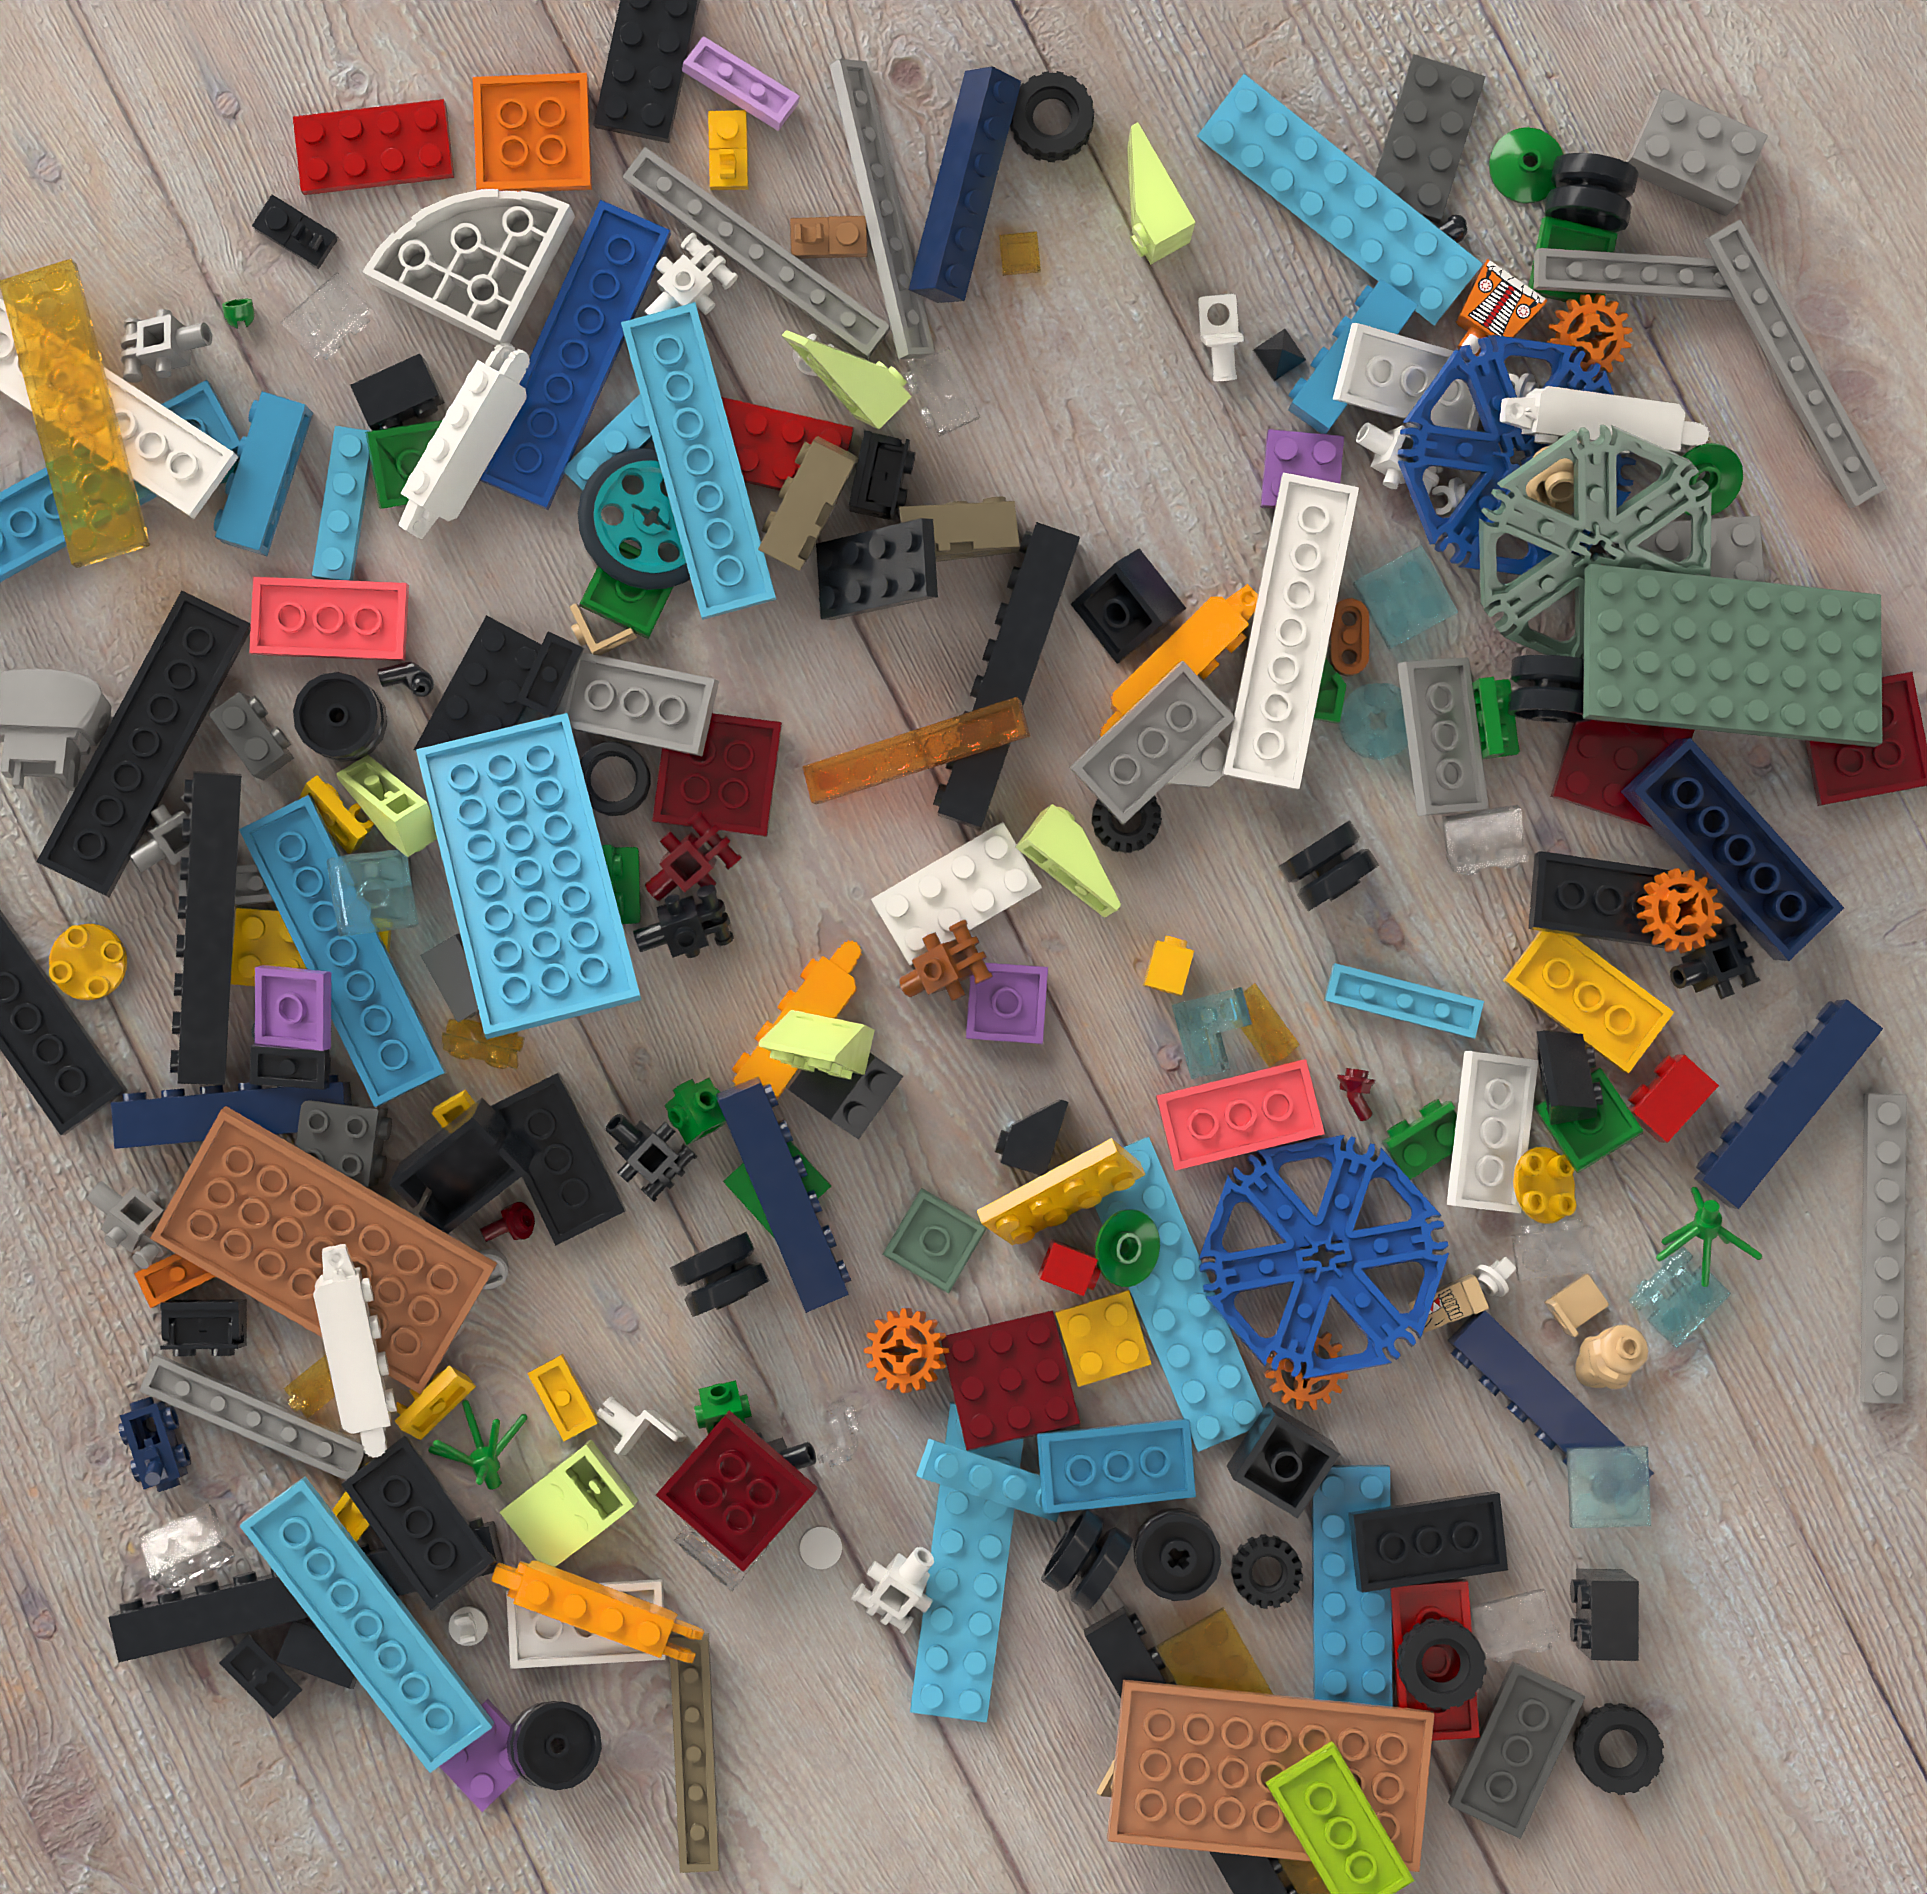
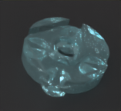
M1370 683L1360 686L1347 697L1343 703L1341 720L1338 727L1344 742L1353 752L1364 758L1382 760L1395 756L1408 746L1402 695L1399 687L1388 683ZM1382 711L1387 716L1384 719L1387 728L1384 731L1380 728L1371 729L1369 727L1371 723L1370 718H1368L1369 713L1372 712L1377 715Z

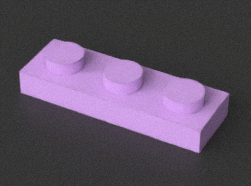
M704 36L683 62L682 72L779 131L799 103V95Z

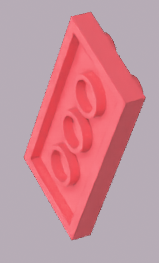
M253 577L249 653L267 656L405 661L409 585L396 582Z
M1306 1059L1156 1095L1174 1171L1325 1134Z

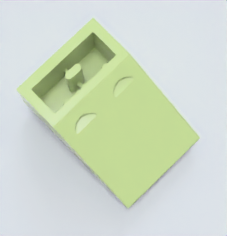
M790 1010L760 1040L759 1047L771 1051L769 1058L792 1065L791 1067L810 1072H814L815 1068H818L819 1071L826 1072L828 1075L851 1080L852 1073L865 1075L875 1030L863 1024Z
M590 1440L499 1513L537 1561L556 1567L633 1508L639 1500L595 1443Z

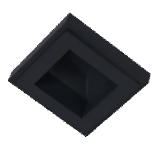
M1283 329L1253 349L1274 382L1306 361V358L1286 329Z

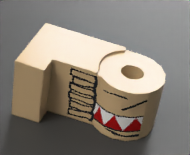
M1468 1274L1437 1288L1423 1333L1489 1309L1476 1276ZM1416 1299L1408 1303L1410 1310L1413 1309Z

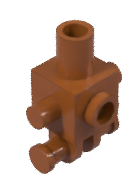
M962 920L949 927L956 940L941 944L936 932L922 938L927 952L914 958L912 962L916 969L899 979L900 987L906 996L913 997L924 990L927 991L928 995L947 990L951 1001H955L966 995L960 984L961 981L973 975L975 978L974 982L977 985L993 977L984 963V959L987 958L985 952L978 953L975 946L980 942L977 936H971L966 920Z

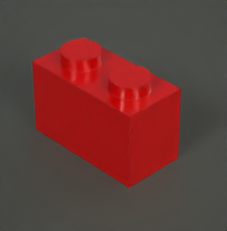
M1678 1054L1673 1058L1670 1055L1666 1056L1654 1069V1073L1657 1076L1648 1086L1645 1084L1640 1085L1628 1099L1631 1103L1628 1108L1637 1122L1658 1142L1668 1143L1719 1086L1685 1054Z
M1051 1239L1038 1276L1040 1280L1084 1296L1087 1288L1094 1290L1101 1270L1096 1265L1098 1259L1095 1258V1255Z

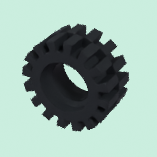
M1155 795L1139 809L1141 824L1135 831L1129 833L1121 832L1114 827L1111 818L1112 813L1097 799L1091 818L1096 837L1098 836L1105 847L1108 846L1115 852L1131 853L1146 847L1156 837L1162 821L1161 807L1158 805Z
M1260 1534L1258 1538L1254 1539V1537L1247 1539L1248 1542L1245 1545L1241 1544L1237 1548L1238 1553L1236 1556L1233 1555L1232 1558L1233 1567L1231 1568V1575L1239 1594L1253 1606L1255 1604L1259 1605L1263 1609H1268V1606H1273L1274 1609L1281 1607L1280 1604L1285 1601L1289 1603L1292 1600L1291 1596L1294 1593L1297 1594L1300 1590V1581L1303 1582L1301 1570L1303 1567L1298 1554L1288 1542L1281 1540L1280 1537L1275 1535L1269 1537L1266 1534ZM1262 1557L1275 1558L1281 1564V1577L1273 1585L1262 1586L1253 1579V1565Z

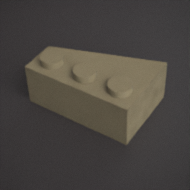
M819 436L813 440L812 444L804 442L795 460V463L801 466L794 479L789 476L787 477L778 495L783 501L777 513L771 510L762 528L766 535L758 550L800 571L809 559L859 457Z
M990 497L983 499L982 503L953 501L943 505L899 507L901 523L920 518L933 519L936 562L1019 553L1020 545L1015 501H1006V497Z

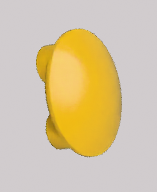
M80 924L69 927L56 939L50 951V978L64 993L76 999L96 1000L112 993L121 984L126 974L127 953L123 943L115 933L100 925Z
M1547 1147L1532 1148L1521 1156L1515 1167L1513 1184L1517 1201L1522 1210L1531 1219L1539 1223L1550 1224L1558 1222L1565 1216L1572 1215L1576 1210L1574 1168L1564 1154L1560 1155L1555 1150Z

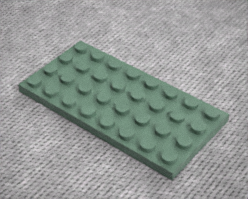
M1590 564L1585 568L1583 719L1876 747L1882 744L1881 594Z

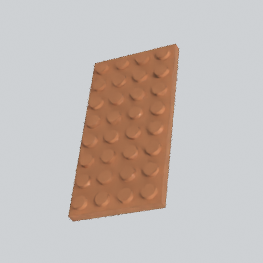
M227 1106L221 1109L150 1237L153 1241L322 1337L313 1293L316 1281L320 1275H323L322 1249L329 1246L346 1244L354 1267H360L362 1279L370 1278L374 1301L367 1303L370 1316L377 1315L379 1319L382 1337L375 1340L378 1353L384 1351L386 1353L389 1367L388 1376L419 1394L425 1389L498 1264Z
M1123 1680L1107 1840L1108 1842L1311 1861L1265 1782L1332 1741L1408 1870L1420 1872L1434 1712L1430 1710Z

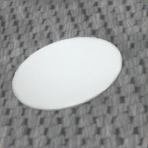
M815 1527L805 1533L800 1543L802 1559L807 1565L815 1569L830 1568L839 1560L842 1553V1543L839 1536L827 1527Z

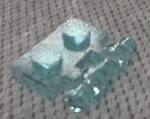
M1683 1246L1673 1256L1670 1255L1661 1262L1662 1267L1648 1281L1644 1279L1636 1287L1638 1291L1628 1300L1638 1311L1649 1301L1657 1308L1646 1320L1675 1348H1678L1731 1295L1711 1272L1709 1286L1703 1287L1701 1285L1702 1265L1692 1274L1684 1268L1693 1258V1255ZM1675 1277L1681 1285L1666 1299L1659 1291Z

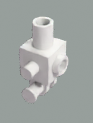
M691 233L684 239L681 248L687 250L693 258L689 260L683 254L673 264L665 256L657 263L656 268L663 274L657 281L662 294L644 312L646 315L695 302L697 308L707 315L715 306V303L708 297L714 290L711 279L713 277L718 279L726 290L734 284L738 275L735 272L732 273L725 266L726 260L721 255L716 258L712 255L714 248L709 244L704 246L697 239V236ZM702 265L706 267L703 271L700 270Z
M1367 422L1358 432L1356 442L1376 453L1370 467L1386 475L1383 485L1390 489H1397L1399 483H1406L1398 461L1413 462V457H1401L1398 455V450H1410L1414 444L1413 439L1408 435H1401L1400 430L1418 427L1414 424L1406 423L1405 427L1402 425L1385 432ZM1430 466L1424 471L1423 482L1428 495L1431 488L1436 487L1439 482V476L1436 473H1441L1444 468Z
M917 1547L908 1558L898 1553L887 1568L874 1561L866 1573L877 1581L873 1591L871 1592L861 1583L852 1595L851 1600L854 1602L858 1601L867 1607L866 1613L871 1616L877 1612L881 1615V1623L884 1625L891 1623L900 1629L899 1632L904 1634L914 1619L911 1615L907 1616L911 1608L915 1606L925 1613L933 1602V1599L923 1593L930 1576L927 1571L934 1564L932 1554L925 1548Z

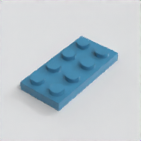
M1174 1419L1037 1434L1044 1513L1049 1514L1196 1497L1190 1419Z

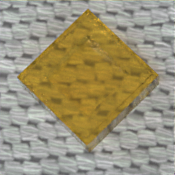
M1037 231L999 235L1003 276L1038 273L1041 271Z

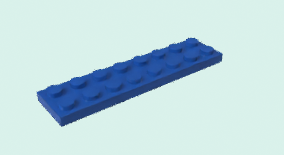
M599 201L530 356V364L519 385L526 389V400L479 479L480 481L549 510L564 477L566 466L572 459L624 342L625 336L621 322L634 319L656 270V265L660 261L671 236L669 229L605 201Z

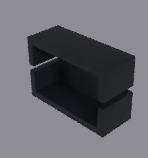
M481 1098L401 1161L389 1185L412 1208L419 1204L428 1187L431 1191L428 1193L419 1215L427 1223L449 1234L526 1174L535 1151L512 1128L505 1132L503 1128L506 1121Z

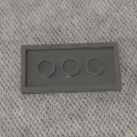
M1413 54L1375 178L1429 221L1439 224L1444 214L1486 76Z
M1512 1661L1480 1730V1738H1477L1448 1800V1804L1521 1839L1585 1696Z

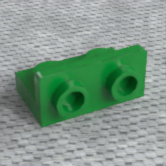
M1494 677L1477 679L1472 685L1482 760L1519 754L1516 720L1514 716L1508 714L1509 694L1512 692L1510 680H1495Z
M602 845L621 923L639 924L641 922L639 849L637 847Z
M1436 1099L1419 1110L1422 1115L1420 1118L1410 1124L1404 1119L1386 1131L1390 1137L1383 1140L1382 1143L1395 1164L1410 1180L1453 1153L1457 1114L1454 1111L1455 1106L1452 1101L1441 1103L1439 1099Z

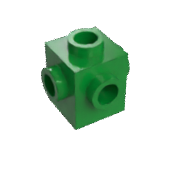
M710 1078L696 1084L693 1079L680 1084L673 1089L675 1096L664 1105L668 1111V1118L671 1124L678 1129L686 1145L717 1131L726 1123L716 1098V1094L720 1093V1091L715 1088Z
M736 1380L698 1389L701 1405L694 1406L698 1428H706L708 1434L729 1410L743 1423H745V1418L752 1417L747 1394L739 1396Z

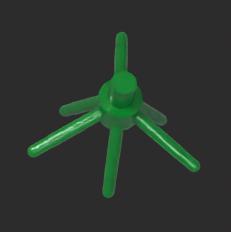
M1697 1187L1691 1188V1193L1698 1208L1694 1220L1664 1237L1661 1241L1663 1245L1673 1243L1656 1256L1657 1261L1661 1262L1695 1236L1702 1239L1701 1285L1703 1287L1709 1286L1712 1240L1719 1236L1723 1243L1729 1244L1731 1242L1757 1260L1762 1259V1254L1721 1226L1722 1216L1719 1213V1203L1714 1200H1707L1704 1203Z
M463 1400L462 1406L476 1450L468 1456L440 1440H435L433 1442L434 1446H430L428 1452L469 1465L477 1477L476 1483L478 1485H482L485 1481L488 1489H496L502 1484L497 1472L500 1469V1462L497 1457L528 1417L526 1414H522L499 1443L500 1420L494 1419L489 1446H484L468 1400Z

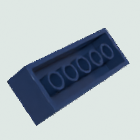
M1691 738L1675 739L1621 791L1688 867L1695 870L1698 878L1705 876L1708 878L1706 884L1708 889H1717L1718 892L1715 896L1773 960L1790 961L1844 909L1841 903Z

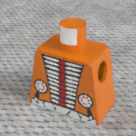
M1487 259L1479 271L1456 320V324L1467 331L1457 348L1460 349V347L1470 344L1473 354L1479 356L1481 348L1478 339L1490 335L1514 338L1539 313L1547 299Z

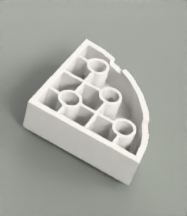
M481 189L454 195L425 207L411 217L412 220L403 225L395 234L392 232L377 248L362 273L372 285L494 346L504 341L511 343L575 215L570 204L544 194L523 190L517 192Z

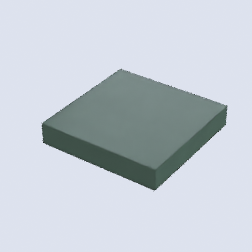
M921 1188L882 1255L949 1294L987 1227Z

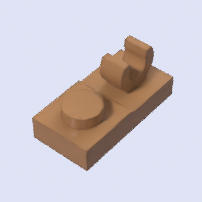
M865 216L790 218L791 254L798 259L868 257Z

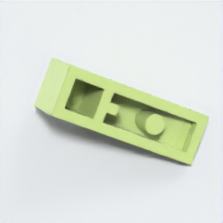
M369 755L336 773L338 780L384 837L407 857L423 850L427 845L437 840L428 803Z
M1053 804L1040 812L1018 842L1016 848L1102 917L1105 918L1116 912L1121 903L1083 828L1075 822L1074 816L1068 810L1056 807Z

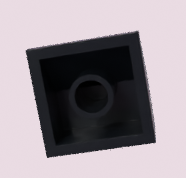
M1140 548L1114 563L1070 604L1117 664L1159 633L1186 609Z
M1547 1030L1537 1031L1536 1054L1550 1125L1596 1118L1597 1105H1603V1096L1600 1082L1592 1083L1590 1068H1596L1593 1046H1585L1583 1034Z
M870 1052L865 1075L852 1073L851 1080L828 1075L826 1072L819 1071L818 1068H815L814 1072L798 1069L785 1088L859 1140L903 1076Z
M1058 1099L1012 1123L1009 1131L1001 1130L994 1151L1001 1154L1000 1163L1040 1176L1046 1174L1069 1102Z

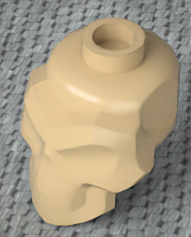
M1546 446V447H1543L1542 449H1540L1538 452L1535 453V455H1534L1533 457H1535L1536 455H1538L1540 452H1542L1543 450H1545V449L1548 448L1549 446ZM1567 458L1560 459L1535 476L1526 486L1527 496L1572 515L1574 513L1573 462Z
M1616 1325L1601 1332L1598 1336L1585 1338L1580 1346V1354L1576 1361L1575 1373L1578 1381L1592 1388L1608 1387L1610 1389H1621L1626 1387L1631 1374L1647 1361L1649 1352L1647 1341L1641 1332L1628 1325Z

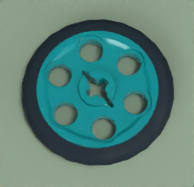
M655 448L632 449L616 454L602 463L589 477L581 493L578 507L579 532L587 552L597 566L610 577L628 586L646 590L667 589L683 584L691 579L669 497L665 496L660 489V483L664 479ZM633 475L642 481L643 490L639 494H629L623 489L622 480L626 476ZM607 506L617 507L622 512V522L618 525H608L602 519V510ZM651 511H654L658 514L656 521L660 524L652 523L649 527L643 524L645 517L640 513L643 512L648 515ZM625 540H633L639 545L641 554L635 559L624 558L619 551V545ZM663 543L675 545L679 552L678 559L673 562L663 561L658 555V547Z

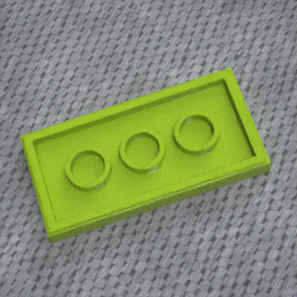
M1332 1741L1265 1782L1330 1894H1395L1415 1881Z

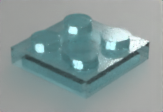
M1422 545L1353 582V586L1363 604L1367 607L1370 617L1389 650L1458 613Z
M400 850L328 858L326 863L339 937L412 928L419 924L407 856Z
M1647 1446L1567 1448L1569 1523L1571 1528L1651 1526Z

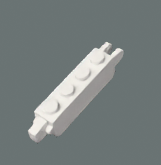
M504 341L497 344L485 364L477 360L401 492L402 495L409 498V501L398 526L417 538L423 539L438 517L451 521L459 516L526 400V389L519 385L530 364V358L526 352L520 349L515 350V347Z
M1547 386L1543 389L1535 388L1526 397L1502 399L1500 422L1521 428V434L1535 436L1534 442L1539 444L1552 445L1573 429L1578 433L1581 427H1585L1589 431V440L1595 441L1600 435V425L1607 426L1610 429L1611 436V425L1671 452H1679L1681 447L1702 446V444H1706V441H1709L1708 437H1710V431L1707 430L1708 427H1705V424L1684 421L1685 412L1680 404L1552 386ZM1622 451L1618 454H1629L1630 451Z
M346 1244L329 1246L322 1249L323 1275H320L314 1285L315 1291L313 1296L341 1425L344 1430L351 1434L360 1432L365 1454H368V1457L378 1458V1456L382 1457V1454L387 1450L386 1427L391 1426V1412L397 1411L393 1388L386 1389L383 1376L389 1375L385 1351L378 1353L375 1339L382 1337L379 1319L377 1315L370 1316L367 1303L374 1301L370 1278L362 1279L360 1267H354Z

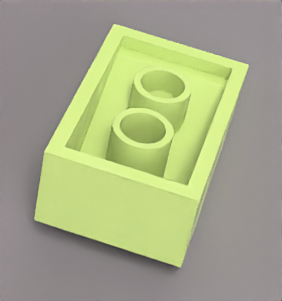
M1137 122L1131 126L1127 147L1131 226L1133 233L1130 240L1139 257L1145 255L1151 265L1190 243L1196 222Z
M788 330L781 335L849 412L860 421L880 429L912 397L904 388L907 381L892 366L888 369L880 361L876 364Z

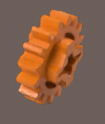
M1581 294L1580 304L1574 299H1568L1566 301L1567 312L1563 310L1555 311V315L1560 319L1559 323L1548 325V329L1556 332L1554 338L1547 340V343L1577 347L1578 351L1586 353L1583 361L1580 362L1583 371H1587L1591 364L1598 363L1601 365L1600 368L1603 371L1605 370L1606 373L1613 372L1611 362L1623 363L1625 359L1619 352L1621 348H1631L1632 345L1624 341V335L1633 332L1632 328L1623 327L1622 322L1627 319L1628 314L1625 312L1615 313L1619 303L1617 301H1609L1605 305L1606 299L1604 295L1596 294L1592 302L1590 294ZM1596 311L1602 313L1608 319L1610 325L1606 326L1600 321V314H1596ZM1576 317V322H1575V324H1574V325L1572 326V328L1568 331V328H1569L1571 322H1572V321L1574 320V318ZM1591 330L1602 333L1601 335H1595V338L1589 339V342L1577 340V338L1589 334ZM1610 341H1611V344H1610L1609 349H1608L1607 352L1604 354V352H1603L1604 349L1607 347V345H1608V344L1610 343Z
M1679 868L1668 871V875L1665 872L1654 876L1655 883L1650 882L1644 885L1643 888L1649 895L1638 898L1637 902L1645 906V911L1638 913L1637 918L1646 919L1647 925L1643 927L1642 932L1648 933L1652 931L1655 935L1651 943L1657 945L1665 942L1666 952L1675 951L1678 947L1681 954L1691 951L1692 947L1694 949L1704 947V939L1708 940L1717 935L1711 926L1722 923V919L1714 915L1716 910L1723 908L1722 903H1713L1712 897L1718 892L1717 889L1707 890L1705 888L1708 881L1706 876L1694 880L1695 870L1690 869L1682 874ZM1679 886L1685 889L1682 892H1677L1675 889L1670 891L1668 888ZM1680 929L1684 932H1691V934L1688 936H1681L1674 933Z
M901 1308L900 1315L897 1311L886 1312L888 1322L884 1319H876L874 1323L879 1329L878 1332H867L866 1336L873 1341L871 1347L864 1348V1353L872 1354L873 1360L866 1364L867 1368L878 1369L874 1377L876 1382L888 1379L886 1389L896 1390L898 1386H900L901 1393H910L912 1387L916 1391L926 1389L925 1380L928 1382H936L938 1380L934 1370L945 1369L946 1364L939 1360L940 1354L949 1353V1348L940 1347L939 1341L946 1337V1333H935L934 1329L938 1321L930 1319L925 1322V1311H916L914 1315L911 1308ZM893 1331V1336L887 1343H885L887 1337ZM919 1331L924 1335L927 1343L920 1337ZM906 1346L910 1347V1349H917L918 1352L907 1355L902 1354V1352H895L894 1349ZM927 1358L925 1365L919 1371L920 1363ZM886 1359L893 1365V1370L888 1365Z
M1326 1331L1321 1337L1317 1335L1314 1351L1318 1356V1347L1320 1345L1326 1350L1331 1359L1338 1357L1337 1353L1343 1346L1339 1342L1330 1345L1329 1342L1332 1334ZM1276 1355L1268 1356L1267 1363L1271 1364ZM1281 1360L1276 1372L1271 1369L1264 1372L1266 1378L1275 1379V1382L1269 1389L1273 1393L1282 1390L1283 1393L1280 1401L1284 1404L1289 1402L1291 1398H1294V1406L1298 1410H1301L1304 1401H1308L1312 1410L1317 1409L1318 1399H1322L1329 1405L1332 1403L1329 1393L1334 1391L1341 1394L1343 1391L1336 1384L1338 1379H1348V1374L1339 1373L1302 1380L1303 1374L1300 1371L1299 1375L1294 1379V1389L1292 1390L1285 1384L1281 1375V1370L1292 1372L1293 1364L1291 1361ZM1321 1379L1327 1380L1320 1389L1311 1392L1313 1384Z

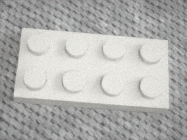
M1352 323L1333 400L1405 420L1454 351L1363 324ZM1456 379L1449 385L1432 409L1431 420L1436 426L1470 431L1477 430L1480 417L1469 388L1463 380Z
M1004 822L871 899L909 965L913 964L912 960L927 952L922 940L925 936L936 932L941 944L953 941L956 938L953 932H950V926L966 920L970 931L1042 889L1021 851L1016 848L1017 844Z
M1464 1051L1447 1205L1521 1213V1207L1514 1191L1513 1178L1519 1159L1528 1151L1538 1060Z
M663 1579L599 1583L664 1607ZM509 1588L506 1590L510 1669L666 1660L667 1658L666 1655L658 1658L513 1604L514 1599L507 1596Z

